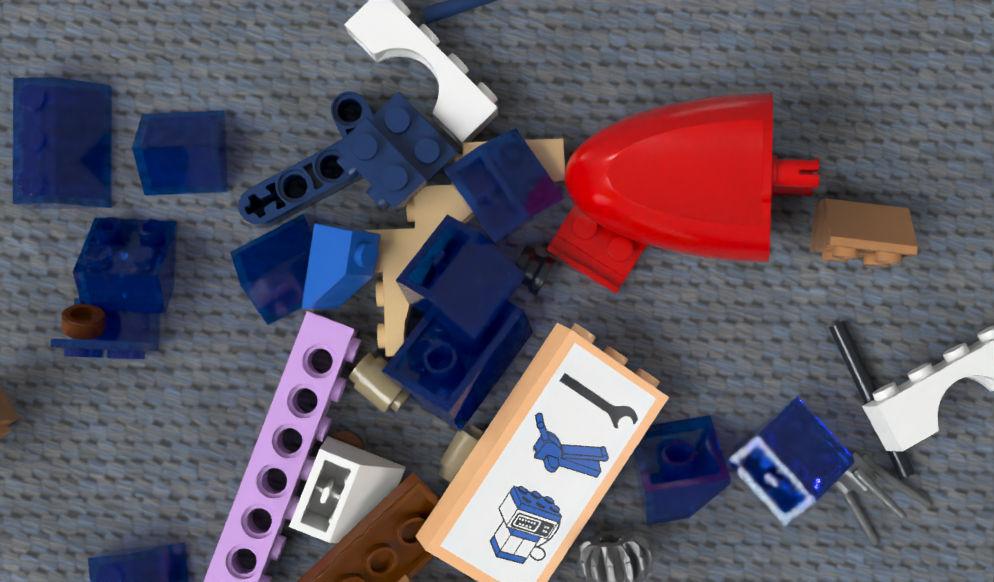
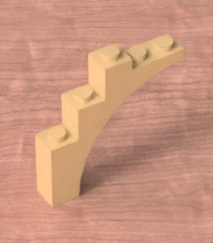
M563 138L462 142L463 154H458L455 158L456 179H464V184L425 186L406 204L407 222H415V228L365 230L381 234L374 275L383 274V282H376L377 307L384 306L385 323H378L377 340L378 348L386 349V356H406L407 324L415 293L429 264L455 232L473 216L501 200L534 189L564 185Z

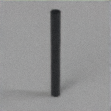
M841 321L830 326L829 330L864 404H867L874 400L872 393L876 391V387L845 322ZM887 451L900 479L910 477L916 473L906 451Z

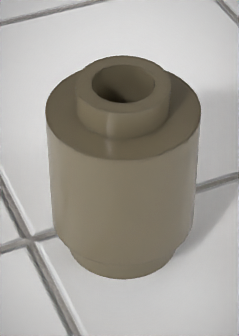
M368 353L358 363L348 377L355 383L354 389L383 413H386L390 408L397 412L412 394L407 389L411 381L383 357L379 356L376 358L371 353Z
M472 424L468 430L460 427L440 461L443 466L438 474L451 483L485 431Z

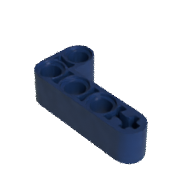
M353 91L340 93L331 104L332 118L343 139L365 118L369 120L373 116L363 96ZM358 105L362 107V115L357 121L348 123L341 119L342 112L347 106ZM340 140L246 190L239 199L238 209L245 221L258 228H269L363 179V177L359 175L353 180L345 170L339 178L328 179L325 177L324 169L327 163L335 159L338 160L342 156L335 148L342 141ZM296 179L306 180L308 186L305 195L298 199H291L288 194L290 183ZM272 191H277V195L286 203L284 207L274 201L277 197ZM258 199L265 203H270L264 207L266 215L263 217L252 213L257 209L255 202Z

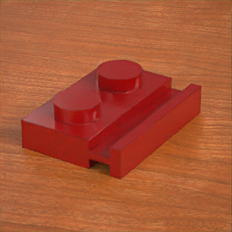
M574 204L547 247L546 252L610 292L617 294L647 245L606 229L589 218Z

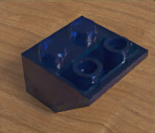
M517 128L478 146L444 170L446 178L494 247L565 198Z
M447 214L398 276L396 282L411 306L476 343L525 278V274L481 232Z
M114 217L94 218L73 269L80 304H92L104 311L166 313L174 289L177 221L117 219Z
M796 396L733 449L726 462L785 526L818 501L854 464L856 459L808 406Z

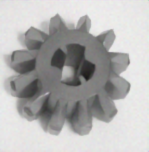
M614 528L612 531H601L598 535L589 536L579 546L580 565L587 582H642L646 579V575L652 571L651 549L643 532L633 531L631 528L623 530Z

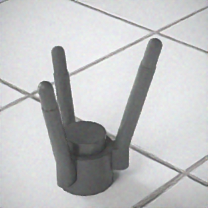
M856 450L852 451L831 472L837 478L832 485L842 494L862 530L873 545L879 543L878 537L851 491L854 490L860 495L868 489L899 519L904 520L907 517V514L875 483L877 477L873 473L925 507L932 506L931 500L876 464L866 453L861 456Z

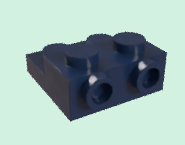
M400 92L392 97L369 120L365 118L335 147L342 155L336 162L353 180L361 175L371 186L366 191L371 199L383 211L390 205L396 213L458 156V152Z

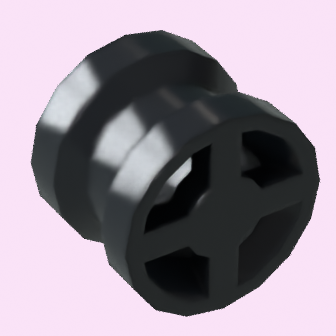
M526 244L507 280L513 284L522 283L526 285L529 292L537 296L556 259L550 256L542 257L536 254L534 247Z

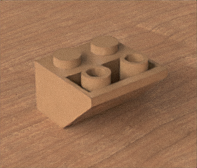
M826 198L815 203L810 252L822 253L821 260L846 263L847 259L863 258V265L887 268L889 264L899 265L903 258L917 255L918 245L909 208Z

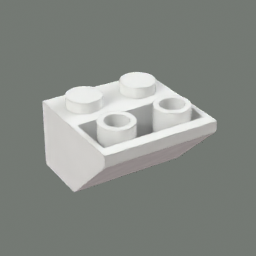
M327 436L318 451L289 527L329 543H338L399 485L406 467Z

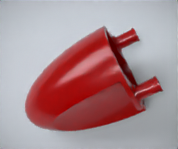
M773 92L722 95L676 102L628 116L594 133L571 155L565 167L564 183L571 200L584 214L606 229L649 246L698 257L769 263L771 199H774V195L812 196L813 188H818L819 174H813V172H818L819 158L777 159V155H772Z

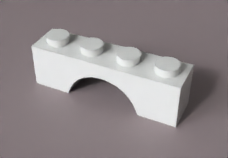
M369 0L344 24L348 34L377 63L393 57H408L427 66L439 84L438 100L433 110L434 120L463 148L462 142H471L498 115V107L494 104L498 100L497 97L484 83L480 82L476 86L465 75L469 70L455 54L451 53L447 57L436 46L440 41L425 24L418 28L408 18L411 11L401 0Z
M994 325L979 332L977 336L980 340L974 344L967 346L966 343H962L945 351L942 354L945 360L935 366H932L931 363H926L907 373L910 380L899 386L895 382L887 384L872 393L874 400L862 407L886 451H905L938 432L937 416L941 398L945 391L959 379L965 377L975 380L990 392L994 391Z

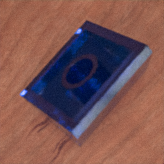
M224 110L142 114L132 150L145 196L228 192Z
M304 214L230 252L240 286L267 325L302 308L313 231Z

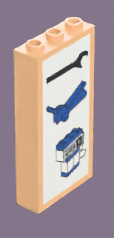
M557 323L417 533L416 538L426 551L478 582H548L669 397L657 389L660 381L641 368L636 373L626 368L625 364L628 359L611 347L607 346L602 351L594 346L592 343L596 337L578 324L574 323L573 327L569 329Z

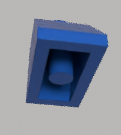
M314 223L302 308L338 309L366 284L375 274L381 234L346 226Z

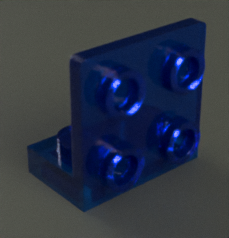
M74 298V305L92 304L104 310L106 313V330L104 334L90 340L73 338L51 339L50 347L64 348V357L104 358V350H107V358L145 359L146 351H158L161 302Z

